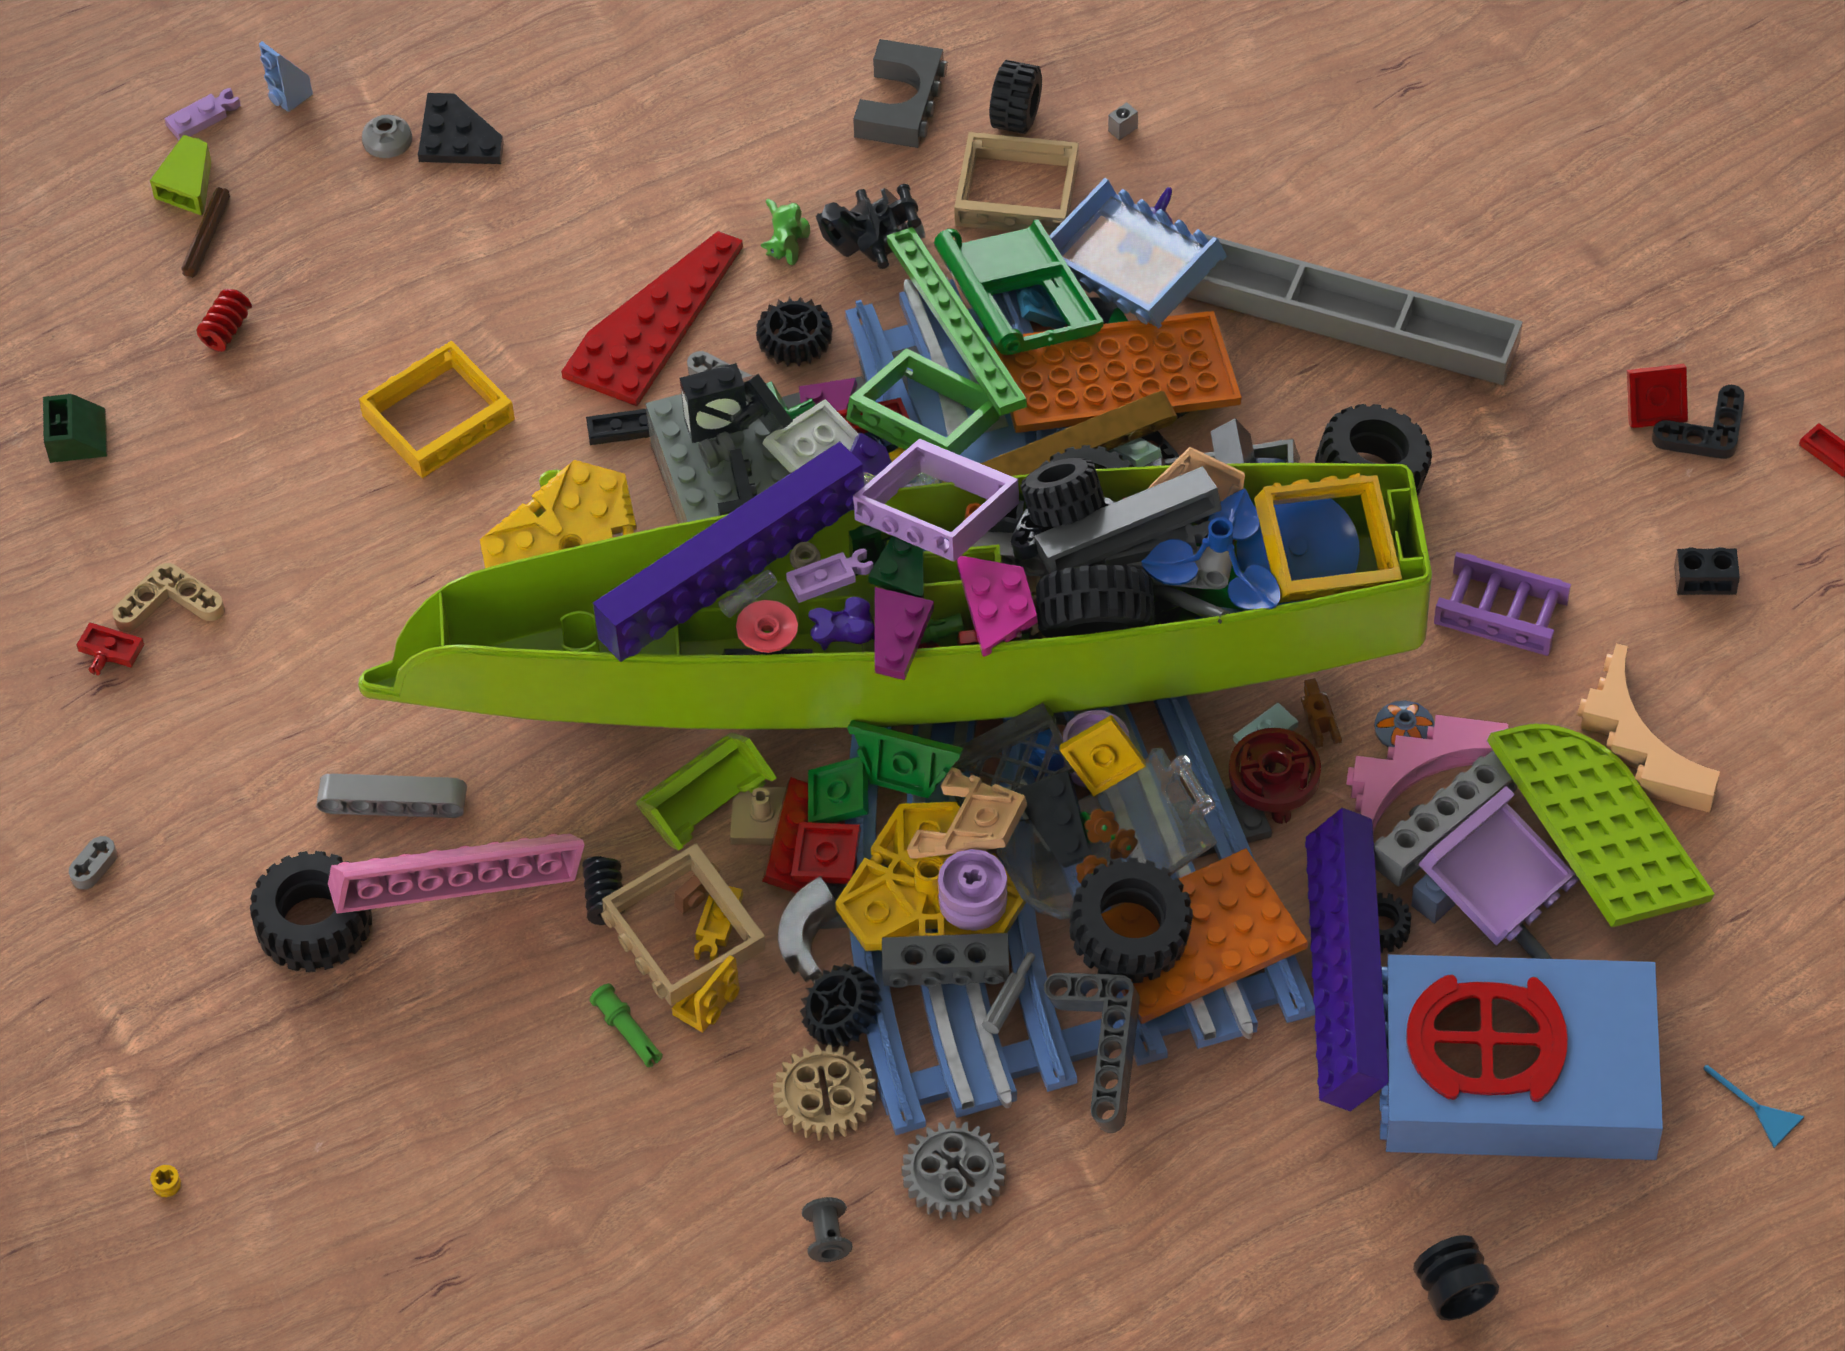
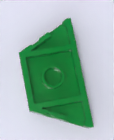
M852 720L848 725L849 734H854L859 745L857 753L866 767L865 772L870 784L924 798L930 797L938 784L960 758L964 749Z

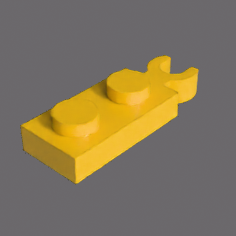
M728 886L741 903L743 889ZM710 894L695 933L696 940L699 942L694 947L695 959L699 960L702 952L709 951L711 952V962L718 958L717 945L726 947L733 926Z

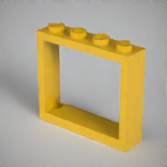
M452 340L439 349L436 348L423 359L412 363L410 367L399 374L391 376L386 382L373 390H369L367 394L359 398L362 416L421 478L426 477L515 420L512 401ZM454 368L489 406L416 451L381 415V412L446 371Z
M1356 473L1347 479L1329 476L1321 479L1319 482L1312 483L1308 479H1302L1286 486H1281V483H1274L1272 486L1263 487L1261 492L1254 498L1270 570L1280 588L1279 603L1314 599L1402 580L1377 475L1360 476V473ZM1360 495L1378 570L1291 581L1274 505Z

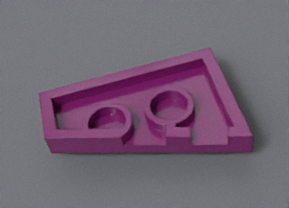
M875 587V673L902 680L906 679L933 613L934 601Z

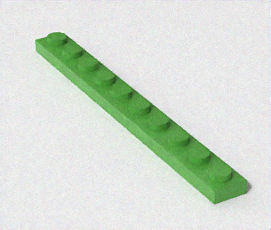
M910 227L887 235L889 247L998 414L1002 416L1027 407L1026 397L914 228Z

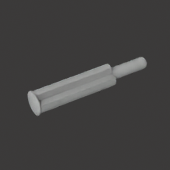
M1028 952L1017 972L1010 973L982 1022V1027L992 1034L999 1033L1026 984L1024 977L1035 959L1033 953Z

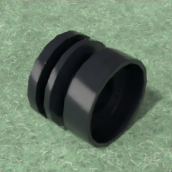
M1460 1235L1442 1240L1429 1247L1414 1262L1413 1270L1420 1279L1421 1286L1426 1291H1429L1428 1299L1436 1315L1441 1320L1450 1321L1469 1316L1484 1308L1499 1292V1285L1491 1269L1484 1264V1256L1479 1251V1246L1472 1236Z

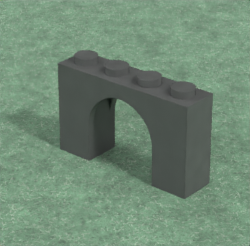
M879 39L873 58L874 77L908 83L916 88L918 92L911 99L897 104L860 99L853 118L854 138L918 148L921 138H926L927 119L928 117H933L935 101L933 100L934 97H939L940 78L946 76L948 62L944 61L943 49Z

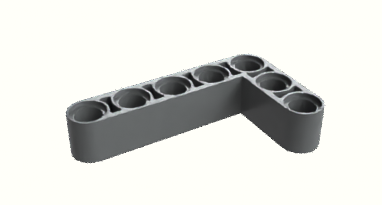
M1054 973L1046 979L1044 984V991L1054 1007L1063 1011L1102 1012L1091 1115L1101 1130L1106 1133H1116L1122 1129L1126 1121L1140 995L1131 979L1124 975ZM1060 988H1067L1063 995L1055 996ZM1098 989L1094 996L1086 997L1089 990ZM1129 990L1125 997L1116 998L1120 991ZM1121 1019L1125 1020L1123 1026H1121L1120 1028H1113V1025L1116 1021ZM1114 1050H1122L1118 1057L1109 1058ZM1118 1080L1115 1087L1111 1089L1105 1088L1109 1081ZM1115 1110L1112 1117L1102 1119L1106 1111Z

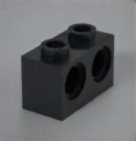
M1689 547L1677 549L1674 564L1677 595L1737 594L1740 579L1737 548L1696 549Z

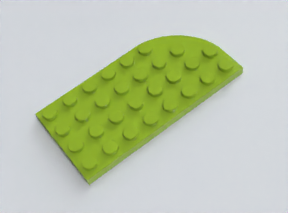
M1527 724L1490 733L1487 742L1611 927L1711 902L1715 893L1629 768L1611 750L1582 733L1549 724Z

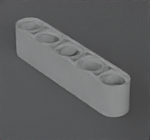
M325 774L320 778L316 807L320 811L329 814L457 818L464 813L467 784L458 778Z

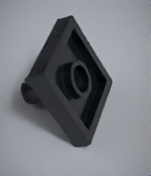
M759 374L743 378L748 404L730 417L733 423L743 419L736 425L738 430L744 431L746 427L758 418L769 432L784 429L793 422Z

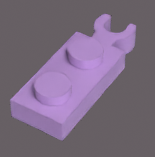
M227 88L217 98L209 94L164 118L165 123L174 136L180 140L183 135L192 136L226 118V110L233 111L241 106L238 97L233 98L231 88Z
M866 549L856 550L852 557L846 558L844 553L841 552L787 572L786 579L798 603L856 582L855 574H869L873 568V562L860 563V561L867 559Z

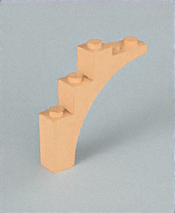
M1616 643L1613 655L1607 654L1603 671L1608 672L1606 678L1600 677L1598 688H1590L1588 698L1581 699L1577 716L1582 717L1581 729L1608 735L1606 748L1617 755L1626 766L1637 768L1635 779L1640 783V786L1649 798L1710 813L1720 771L1701 766L1677 754L1663 744L1643 723L1634 708L1626 685L1625 661L1628 646Z

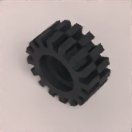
M1377 893L1378 916L1391 918L1395 923L1394 927L1390 929H1379L1381 953H1383V948H1387L1388 953L1394 952V945L1398 949L1403 947V941L1407 942L1411 928L1412 916L1411 912H1409V906L1407 903L1402 905L1403 899L1400 897L1394 901L1393 894L1388 893L1387 898H1383V893Z

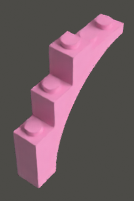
M1436 715L1434 727L1428 726L1427 739L1396 735L1395 747H1388L1387 759L1356 756L1355 767L1348 768L1346 784L1352 786L1351 798H1357L1355 812H1361V815L1372 819L1374 833L1383 813L1402 792L1413 784L1438 772L1473 765L1480 756L1485 757L1493 751L1487 742L1490 733L1508 729V724Z

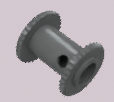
M833 1197L818 1198L807 1203L802 1209V1217L809 1220V1222H813L816 1242L810 1244L811 1246L807 1248V1253L815 1261L831 1262L840 1260L852 1251V1242L842 1238L838 1218L847 1209L846 1204L842 1200Z

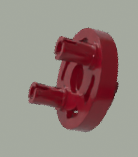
M1264 728L1254 731L1243 737L1236 744L1230 756L1229 780L1236 795L1247 805L1255 809L1272 812V819L1279 824H1283V816H1285V823L1289 822L1291 810L1308 802L1317 791L1320 783L1321 760L1316 748L1307 738L1292 730ZM1275 763H1280L1286 767L1283 772L1272 773L1276 768Z

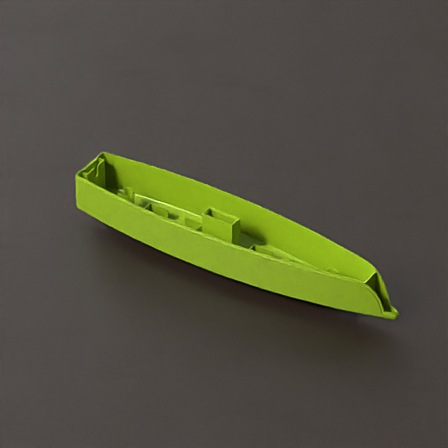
M1355 463L1227 464L1245 473L1243 489L1247 490L1254 506V498L1261 492L1263 487L1272 486L1274 483H1281V486H1286L1302 479H1308L1312 483L1319 482L1321 479L1329 476L1347 479L1356 473H1360V476L1377 475L1402 580L1310 600L1282 604L1273 609L1260 608L1226 614L1220 618L1219 616L1195 619L1199 615L1184 609L1173 623L1085 635L1036 638L1029 640L1030 633L1027 632L1022 634L1020 639L1022 641L1001 642L992 648L991 654L984 657L982 656L979 644L957 646L956 638L958 634H953L939 639L940 642H936V644L940 647L917 649L906 679L902 680L875 673V640L873 639L863 644L836 641L832 642L824 651L821 645L814 641L810 635L811 628L816 624V622L811 621L808 617L810 610L825 608L833 612L842 611L845 608L846 600L850 597H860L869 602V612L875 627V587H880L868 583L869 574L855 576L856 582L798 603L786 579V573L795 570L790 563V553L792 551L790 550L785 557L776 559L767 565L762 572L752 575L743 581L735 590L726 592L717 598L712 605L704 607L693 614L688 621L679 623L667 631L662 638L654 640L643 647L638 654L629 656L620 662L598 639L593 602L726 516L721 515L658 527L515 560L474 571L453 580L427 598L408 619L397 638L393 660L365 670L359 677L358 687L360 693L369 699L540 721L684 729L848 728L852 720L879 727L1089 710L1201 694L1300 676L1418 649L1426 639L1432 570L1412 471L1406 465ZM1171 465L1096 469L1104 497L1117 502L1122 500L1123 497H1129L1146 490ZM1029 474L1012 476L1018 479L1019 500L1024 501L1023 513L1027 506L1020 485ZM952 482L899 488L898 492L885 505L952 532L964 521L966 508L969 504L979 503L982 505L987 499L958 488ZM1361 496L1331 498L1346 511L1358 534L1360 553L1355 573L1378 570ZM851 510L840 517L833 525L826 526L814 534L807 542L812 543L819 550L821 560L841 552L844 553L846 558H849L848 531L866 524L856 521L854 510ZM881 531L882 539L891 537V535ZM1235 540V542H1234V552H1235V555H1236L1237 540ZM999 544L970 547L961 555L1002 563ZM924 551V599L934 601V610L930 619L933 618L935 621L960 613L965 631L975 630L957 567V560L953 562L932 552ZM1171 586L1192 595L1188 587ZM1154 596V602L1158 601V598ZM762 600L778 601L788 606L796 615L798 622L797 635L792 643L783 649L813 650L812 654L722 655L724 649H751L745 646L738 637L736 630L737 618L746 606Z

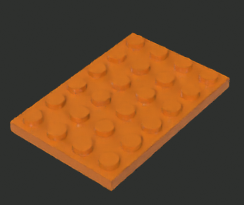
M1247 848L1179 878L1184 885L1182 892L1189 894L1191 900L1190 908L1193 910L1190 934L1180 960L1175 961V965L1170 971L1164 972L1161 970L1160 977L1154 980H1149L1147 976L1144 977L1143 983H1133L1140 995L1138 1019L1141 1024L1307 949L1308 941ZM1124 903L1101 914L1111 930L1128 938L1146 937L1160 928L1156 917L1148 909L1134 903ZM1129 990L1121 991L1124 997L1128 994Z

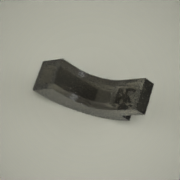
M821 876L803 887L791 899L782 914L778 928L779 949L785 962L793 974L799 971L805 982L812 980L814 984V978L820 979L823 977V973L812 955L813 939L823 925L839 916L835 907L836 900Z

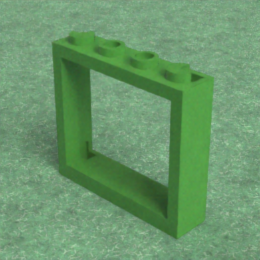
M906 348L849 397L846 420L904 450H907L918 439H921L960 455L997 422L1000 415L979 384ZM903 376H906L975 412L950 435L944 437L875 401Z

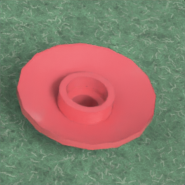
M762 600L751 603L741 611L737 618L736 630L739 639L745 646L755 651L770 653L780 651L792 643L797 635L798 622L796 615L788 606L778 601Z

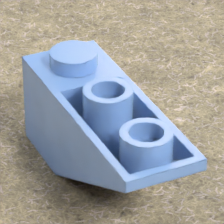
M261 41L259 43L260 59L265 70L264 78L268 84L269 99L275 106H281L287 112H290L313 95L310 77Z

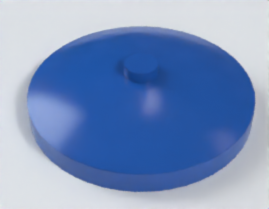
M1329 498L1274 505L1291 581L1356 572L1360 553L1358 534L1351 518L1338 503ZM1261 527L1251 538L1243 541L1237 540L1236 557L1239 568L1243 572L1251 565L1262 566L1271 572ZM1305 600L1282 602V603H1279L1278 605L1288 604V603H1294V602H1299V601H1305Z

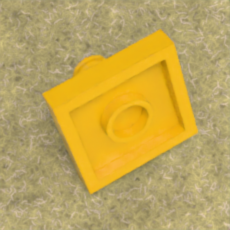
M1112 715L1060 745V752L1093 796L1098 795L1146 767L1145 759Z

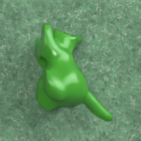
M767 199L766 204L772 215L774 232L772 238L763 242L761 247L767 249V256H773L776 259L786 257L789 265H795L799 255L797 240L798 238L809 237V222L801 217L802 211L797 203L781 205L778 208L774 201Z

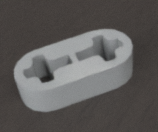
M106 836L94 838L69 867V875L72 884L76 888L89 889L93 887L117 858V851L113 840ZM107 848V853L101 852L97 855L98 850L104 851ZM89 871V875L83 874L80 877L78 876L79 872L86 873Z

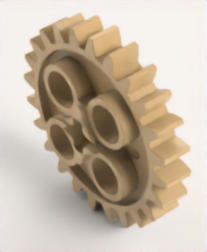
M815 1044L813 1053H810L804 1047L803 1057L800 1058L793 1053L791 1055L792 1064L782 1063L783 1072L776 1073L777 1082L773 1083V1091L775 1093L773 1095L774 1105H777L778 1116L784 1115V1125L793 1123L794 1133L803 1128L805 1138H808L812 1132H815L818 1141L822 1139L824 1133H828L829 1138L834 1140L835 1132L839 1131L845 1137L847 1136L846 1128L848 1126L856 1131L858 1130L857 1120L867 1121L866 1112L873 1111L872 1101H876L875 1079H871L872 1070L865 1067L864 1059L856 1061L855 1051L846 1056L844 1046H841L837 1052H833L832 1045L828 1044L826 1050L821 1051L819 1045ZM819 1069H823L825 1074L830 1115H826L824 1110ZM835 1074H842V1075H844V1076H842V1077H840V1078H834V1077H832V1076L835 1075ZM803 1079H811V1080H812L811 1082H808V1083L800 1082V1081L803 1080ZM840 1101L849 1102V1103L846 1104V1105H838V1104H837V1103L840 1102ZM809 1106H815V1107H817V1108L814 1109V1110H807V1109H805L806 1107H809Z

